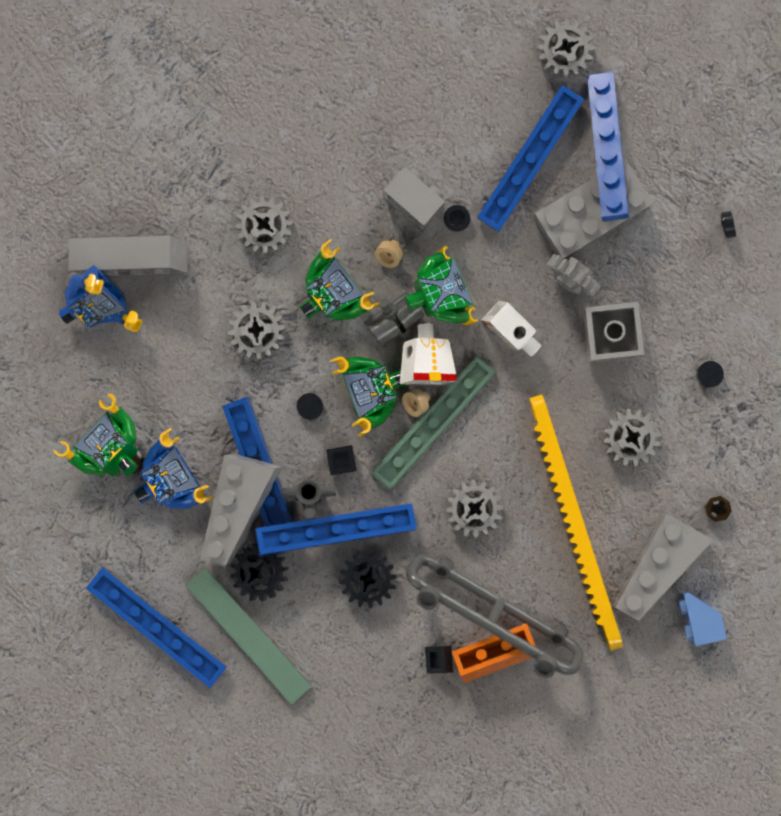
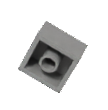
M404 167L383 190V197L423 232L444 209V195L435 186L432 185L429 188L424 184V177L416 169L411 168L409 170Z
M639 302L592 306L583 309L588 362L634 358L644 355Z

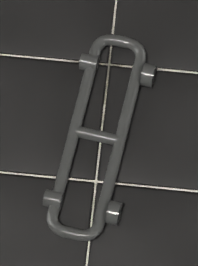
M419 555L412 559L407 568L406 576L409 583L420 591L417 595V602L422 608L427 610L434 609L439 602L536 659L534 671L539 677L550 678L554 675L555 671L563 675H572L580 669L583 661V651L578 643L567 636L568 630L565 626L555 625L552 628L453 570L454 564L447 557H443L438 561L427 555ZM423 565L434 570L436 577L440 579L448 578L494 605L488 618L421 580L417 575L420 567ZM502 612H506L524 624L527 623L529 627L547 636L553 646H564L573 654L570 664L557 660L498 625L497 622Z

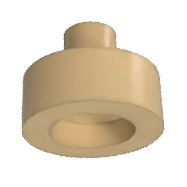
M395 240L381 242L375 251L376 260L388 268L396 267L403 257L400 244Z
M414 388L406 392L402 397L405 410L413 417L420 416L429 408L428 401H430V396L427 392Z

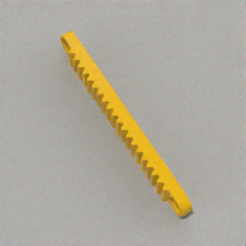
M542 394L531 397L529 402L536 422V426L532 430L540 434L536 438V442L543 444L539 452L546 453L542 461L549 463L545 470L552 473L549 482L556 484L552 492L559 493L555 501L562 503V506L558 511L565 513L566 516L562 519V522L569 524L565 532L572 534L568 542L575 543V547L571 551L579 555L575 559V563L582 565L578 569V573L585 574L581 582L588 584L584 591L587 594H591V597L587 601L595 605L591 610V613L598 615L594 622L601 625L610 651L622 648L623 643L545 400Z

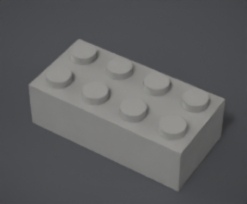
M626 159L623 160L629 218L602 221L597 176L535 213L533 219L556 255L561 256L563 259L572 256L653 205L652 200Z

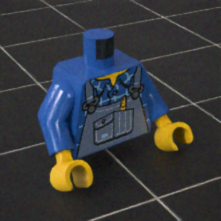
M95 265L82 275H73L64 291L66 307L59 310V315L66 324L78 318L87 327H93L100 323L116 322L124 324L125 328L129 331H139L143 321L137 319L138 314L135 311L127 312L124 293Z
M171 428L161 433L159 440L150 448L143 462L144 470L141 472V475L146 483L134 490L140 503L143 504L155 496L160 505L165 504L169 509H188L197 504L212 500L213 496L207 498L204 495V489L209 488V486L200 487L179 450L174 445L179 441V437H176L174 440L170 439L168 434L172 430Z

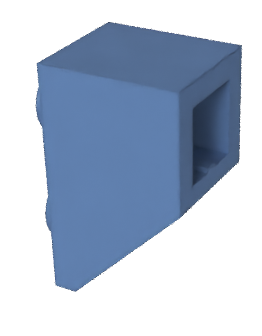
M688 592L680 593L682 599L678 600V606L681 615L686 616L688 625L684 626V632L687 641H691L694 646L726 640L727 637L721 613Z

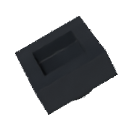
M352 445L326 449L330 476L357 471Z
M451 646L425 647L427 674L453 672Z

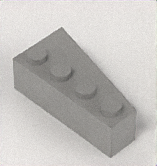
M173 236L69 239V271L82 275L95 265L106 277H118L119 273H128V276H144V273H154V275L187 273V241Z
M237 454L224 455L200 559L224 566L235 562V555L239 554L253 522L257 519L266 497L273 488L272 485L283 468L282 466Z
M663 514L612 607L639 621L713 542V539L672 516Z

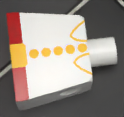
M498 301L481 319L512 349L520 350L522 348L531 357L541 347V344L532 337L536 333L535 328L508 302ZM517 327L519 334L515 337L514 330Z
M433 324L417 325L418 338L406 341L403 344L400 384L446 385L456 382L457 376L448 339H435Z

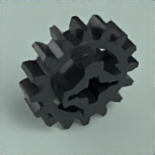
M252 544V549L249 546L244 547V555L241 553L235 555L239 562L231 564V567L236 569V573L231 574L230 578H237L238 582L233 586L234 588H242L241 596L249 593V600L251 601L256 600L257 597L260 601H266L267 595L270 598L276 597L275 590L283 591L284 588L280 583L288 581V578L283 576V572L289 570V567L282 566L281 564L286 559L285 557L278 558L276 556L278 553L263 555L264 557L259 561L252 559V556L259 555L257 544ZM256 568H262L260 571V573L263 575L262 577L257 576L259 572ZM260 583L268 586L265 590L255 589Z
M367 551L363 552L362 558H359L356 553L353 554L355 560L353 563L348 560L345 561L349 567L348 570H340V573L345 575V579L340 580L339 584H346L347 587L342 593L351 594L349 598L350 603L355 599L359 600L358 607L360 608L364 602L368 603L369 608H372L374 601H377L380 606L383 605L381 598L384 596L390 599L391 596L387 592L388 589L396 588L390 581L396 579L397 576L389 573L394 566H386L384 564L387 560L386 556L381 560L377 559L378 552L376 551L372 557H368ZM368 561L367 568L360 572L353 570L359 563ZM377 564L384 570L386 580L379 578L376 573ZM370 567H372V578L376 579L375 583H370L364 592V581L360 577L361 575L366 576ZM350 579L357 581L360 587L359 594L352 589ZM376 587L383 589L378 595L368 597L370 590Z

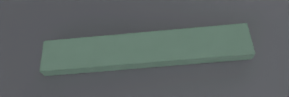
M476 355L458 375L457 381L448 386L375 467L371 474L391 490L490 381L496 372Z
M204 568L186 585L291 705L312 687L207 568Z

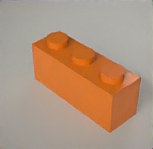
M527 623L508 630L535 646ZM495 635L452 651L464 683L533 658Z

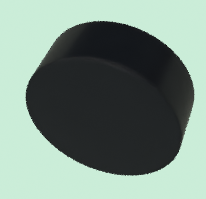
M453 205L446 210L444 224L449 230L461 232L469 225L470 213L464 206Z
M731 211L722 212L720 217L724 236L726 238L736 237Z
M707 361L698 367L696 377L702 386L712 388L722 382L724 371L717 362Z
M306 393L298 399L297 411L304 419H316L323 411V402L318 395Z

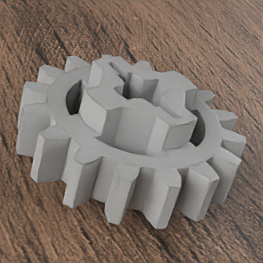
M565 19L563 26H560L558 21H555L553 30L548 26L545 28L547 36L540 35L539 41L544 43V45H538L537 51L543 52L539 57V61L547 62L544 67L545 70L551 67L554 69L553 76H556L559 71L563 73V78H567L570 71L574 76H577L578 68L583 71L587 68L584 61L591 62L593 59L588 54L595 50V46L588 44L593 40V36L586 37L587 28L584 27L579 30L578 21L573 26L569 25L568 19ZM566 32L572 33V34L576 35L577 37H576V38H573V37L567 35ZM555 36L556 46L548 49L550 40ZM562 44H565L566 47H572L569 54L565 50L560 51ZM583 48V55L577 61L575 53ZM558 59L564 62L565 65H561L554 60Z
M260 196L259 203L250 199L251 206L249 208L245 205L241 206L245 213L243 215H236L237 219L241 221L240 224L235 225L237 230H242V233L238 235L239 240L246 238L244 246L248 248L253 245L254 253H257L259 248H263L264 253L268 254V248L270 247L277 252V244L286 245L287 243L283 237L291 236L292 234L287 230V227L292 226L293 222L285 219L290 215V212L281 211L284 207L282 202L277 206L274 205L275 199L273 197L270 198L269 202H265L264 197ZM260 208L271 209L267 213H258L257 211H255ZM279 216L282 222L280 232L275 228V221ZM248 218L253 222V229L250 231V234H248L246 228ZM257 219L263 222L269 220L268 224L272 232L264 228L260 231ZM261 237H270L272 239L269 242H258Z
M553 254L546 264L548 269L555 274L553 279L573 294L583 292L585 295L593 297L600 288L598 282L591 277L593 272L573 257L563 259L561 256Z
M252 302L250 309L242 305L243 312L241 314L236 311L233 313L237 318L236 321H229V325L234 327V330L228 331V335L235 336V339L230 342L231 345L239 344L240 347L237 352L241 354L246 350L247 358L249 359L253 353L256 354L258 360L262 358V353L264 352L269 357L272 356L270 349L273 347L279 350L280 347L276 343L277 340L284 341L285 339L279 334V331L285 330V326L278 325V322L283 319L282 316L274 317L276 309L273 307L267 311L266 303L264 302L260 308H257L255 302ZM260 314L269 317L273 324H265L261 320ZM250 315V321L246 326L240 327L242 320ZM255 319L259 327L264 328V332L259 333L258 343L254 334L249 333L250 330L254 329ZM274 334L272 340L263 347L264 339L268 335ZM241 337H248L253 342V348L245 345Z
M626 409L624 417L620 412L616 413L617 421L609 419L607 422L611 428L603 430L605 434L609 435L608 438L602 440L603 443L610 445L606 453H615L613 461L622 458L623 466H626L629 460L632 461L633 466H638V459H641L643 463H647L646 455L655 456L656 453L652 448L660 446V443L655 441V437L660 436L661 432H654L653 430L658 425L657 422L650 424L648 421L651 415L647 414L641 417V410L639 409L634 415H632L630 409ZM628 420L638 421L642 423L643 426L639 428L634 427L630 424V422H628ZM619 426L621 431L619 440L614 441V434ZM628 431L631 434H637L638 437L635 438V445L633 442H626ZM649 434V442L646 449H644L643 439L645 435ZM623 448L631 449L633 453H635V455H626L622 453L620 450Z
M471 480L470 487H467L463 482L461 483V491L455 488L452 490L456 495L455 498H447V501L452 503V507L446 508V512H452L453 514L448 521H456L457 524L454 528L456 531L461 527L464 528V536H467L469 531H473V535L476 538L481 530L485 535H488L487 527L490 526L496 529L497 526L493 521L495 519L502 520V516L497 514V510L504 509V506L497 505L496 502L501 496L492 495L495 490L494 487L488 490L485 489L486 482L482 481L480 486H476L475 480ZM469 491L482 492L478 498H470L465 493ZM483 499L479 507L481 513L479 515L474 513L466 519L470 511L468 504L470 502L476 504ZM489 499L492 503L491 517L486 513V503ZM458 501L463 505L464 511L460 518L457 514ZM472 519H479L484 523L477 527L467 525Z

